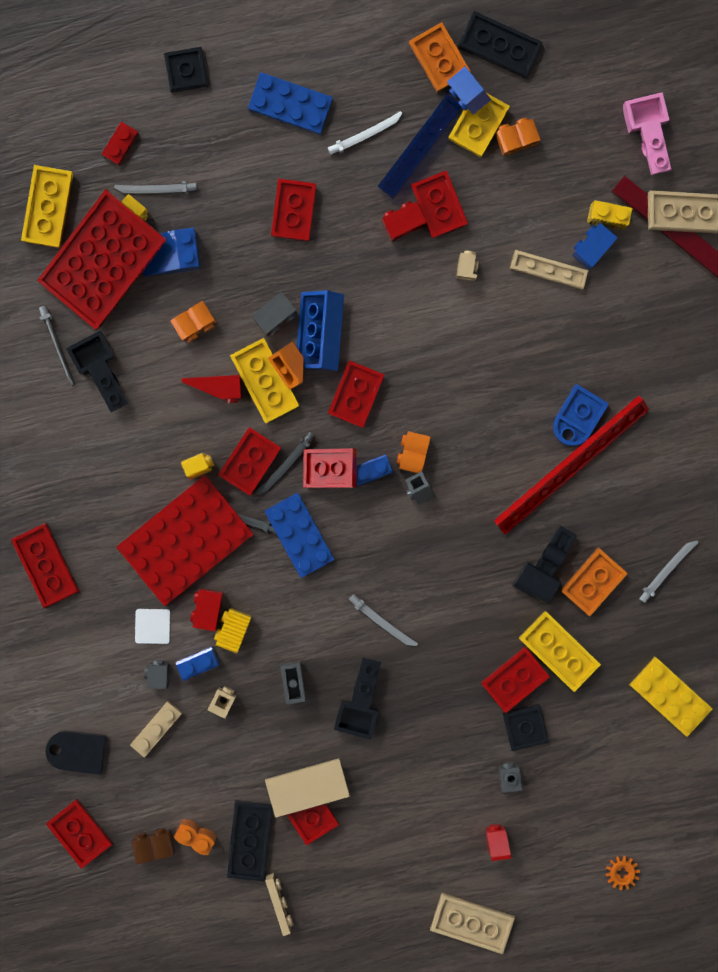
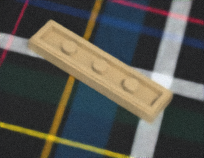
M518 250L514 251L510 265L511 270L581 290L584 289L589 270Z

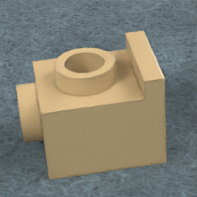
M464 251V253H460L456 279L476 280L477 275L473 274L478 269V261L475 260L476 252Z
M226 686L223 689L219 687L208 711L225 719L236 698V695L233 694L234 690ZM221 697H226V698H227V702H226V703H222V702L220 701V698H221Z

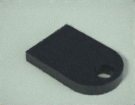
M68 730L60 731L54 734L47 742L45 750L47 760L53 767L60 770L101 775L106 735ZM53 744L60 746L61 752L59 754H54L51 751Z

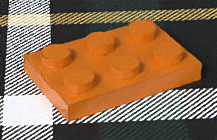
M442 22L411 39L408 43L437 93L449 87L450 85L447 81L464 66L471 73Z
M597 548L560 591L588 616H591L628 573L600 548Z

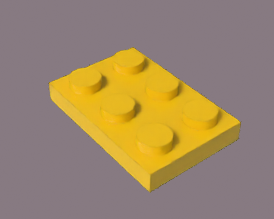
M488 93L487 95L491 100L474 115L469 109L463 110L448 137V140L480 158L510 107Z

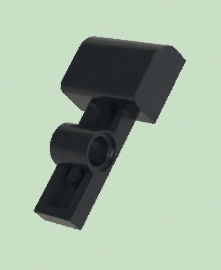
M98 331L66 348L79 374L83 375L87 372L91 374L111 413L129 404L116 376L107 363L116 358L102 331Z
M559 525L536 565L526 561L512 586L546 606L561 584V581L553 577V574L564 561L567 551L577 535Z
M362 657L351 702L341 700L334 730L367 739L372 738L378 709L371 708L370 704L381 661Z

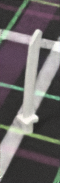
M398 112L381 123L342 142L340 140L336 141L335 145L328 147L330 155L336 152L341 154L344 149L397 123L402 112Z

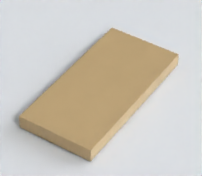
M649 191L648 230L718 234V194Z
M339 758L265 779L275 818L350 797Z
M442 893L430 931L503 954L515 917Z

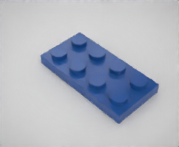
M260 72L248 110L321 135L333 97Z
M298 493L264 511L300 578L334 560Z

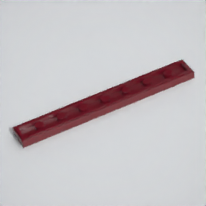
M624 175L611 192L648 221V194ZM659 230L718 278V251L695 232Z

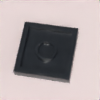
M202 47L164 53L171 93L209 86Z
M539 704L502 713L511 751L549 742Z

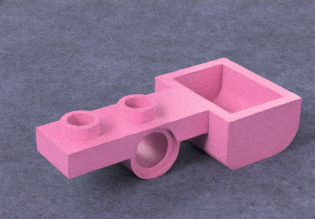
M663 92L625 101L623 113L629 133L640 130L642 151L644 156H647L651 175L670 171L671 165L661 125L667 124L669 121Z

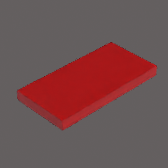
M47 523L11 539L43 608L80 592Z

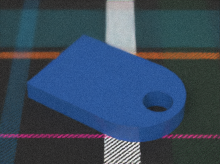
M575 384L554 419L553 432L555 437L561 443L568 446L582 444L591 435L609 403ZM566 429L570 430L573 434L570 440H565L562 436L563 431Z

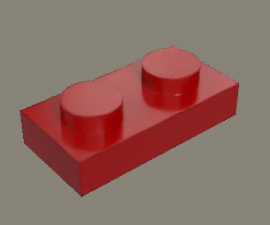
M120 122L102 152V156L120 165L139 134L138 131Z

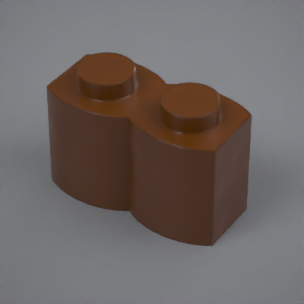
M158 828L152 834L141 832L136 834L131 840L136 864L167 858L175 854L170 829Z

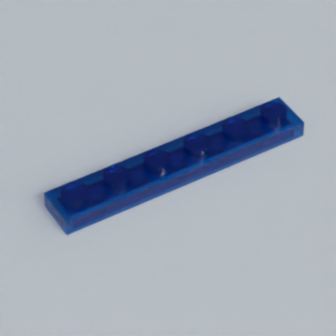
M448 94L444 97L378 185V188L392 199L462 108L455 99Z

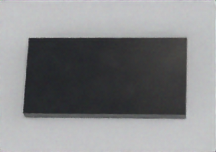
M473 11L457 48L527 79L543 42Z
M235 800L227 878L265 881L273 810L272 804Z

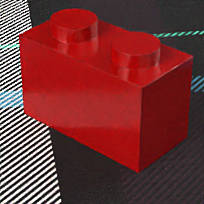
M409 201L401 205V209L397 211L390 210L386 212L381 221L391 242L426 226L427 223L417 201L414 203Z
M200 588L199 592H195L193 603L196 604V609L192 611L190 622H193L192 628L209 631L217 630L224 592Z

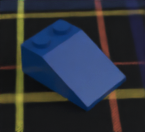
M186 228L160 233L167 241L144 269L143 273L144 277L201 270L196 230L194 228Z

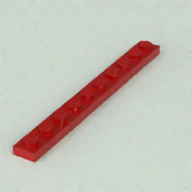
M640 396L636 397L521 498L515 501L506 511L500 514L494 522L503 534L506 535L644 416L649 411L645 401Z

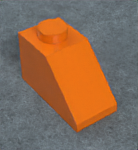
M292 341L268 358L289 390L303 382V356Z

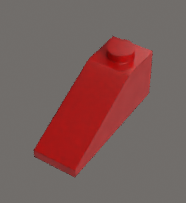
M240 375L181 378L182 383L221 400H226L228 404L238 403V399H242Z

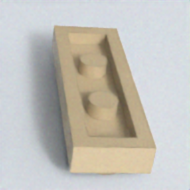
M167 701L130 746L145 758L182 712L170 701Z
M274 873L266 876V884L282 934L285 936L291 933L293 921L291 915H287L285 910L287 902L284 896L281 897L279 891L282 889L279 878L276 879Z

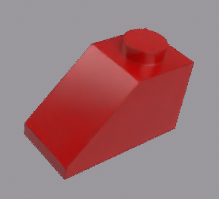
M501 824L489 825L488 828H485L487 849L491 860L511 859L505 827L501 826Z

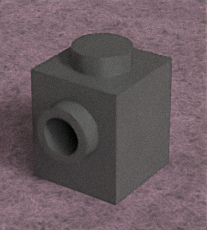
M422 471L405 480L409 487L406 491L410 499H415L418 505L436 497Z
M153 660V663H150L148 668H145L144 679H147V689H167L169 687L170 663H165V660Z
M504 762L503 765L498 766L502 792L522 791L518 764Z

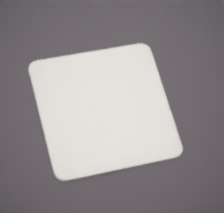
M137 609L135 642L168 644L170 640V611L168 609Z

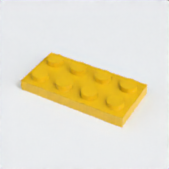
M34 165L21 237L22 242L61 249L74 174L72 171Z
M262 338L233 353L230 357L265 424L299 407V404L293 392L288 389L268 360L273 354L265 339Z
M546 611L519 637L573 692L601 665Z
M656 657L629 684L686 737L691 734L712 710L704 700Z

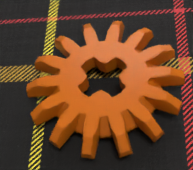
M617 856V863L610 860L613 866H606V869L611 870V872L605 875L611 876L608 883L614 881L613 888L618 884L619 890H622L624 885L628 890L630 889L628 884L636 885L633 879L639 880L635 873H640V870L634 869L638 864H631L632 858L626 861V856H623L622 861H620ZM621 868L628 872L623 878H620V874H617V871H621Z

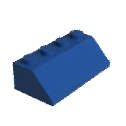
M328 290L301 292L297 349L303 356V369L338 371L344 294Z

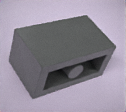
M281 292L252 315V318L267 336L269 334L273 336L280 331L281 328L279 326L284 322L288 324L296 317L294 314L297 311Z
M301 660L282 663L281 672L286 705L305 702L306 694Z

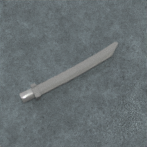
M182 181V184L115 185L114 188L122 193L131 194L174 192L188 194V191L197 190V184Z
M46 306L39 307L41 313L40 320L46 322L69 383L73 385L74 382L50 322L53 317L48 312Z
M698 541L686 543L651 584L643 588L642 591L644 593L639 598L640 601L646 603L650 597L655 595V590L677 564L698 544Z
M354 594L348 599L355 605L354 607L357 610L360 609L374 622L406 645H418L416 641L396 629L364 604L365 602L362 599H359Z

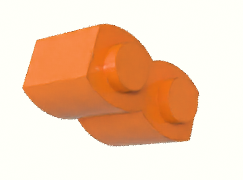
M522 118L516 121V125L510 126L505 124L498 128L499 130L495 136L502 156L539 144L541 140L533 119Z
M201 301L173 318L170 322L183 342L188 341L189 343L198 338L197 334L201 331L208 332L215 327L213 324L216 323V320L205 302Z
M410 431L407 432V435L403 434L400 445L404 446L402 454L398 453L396 461L400 470L419 473L423 470L430 436Z
M189 819L182 820L174 836L179 843L191 846L197 853L202 855L209 854L217 838L212 831L200 828L194 821Z

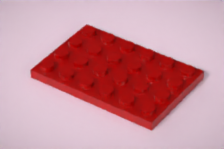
M105 189L37 281L91 327L98 330L167 239L114 194Z
M204 475L116 548L159 601L166 606L254 533L208 476Z

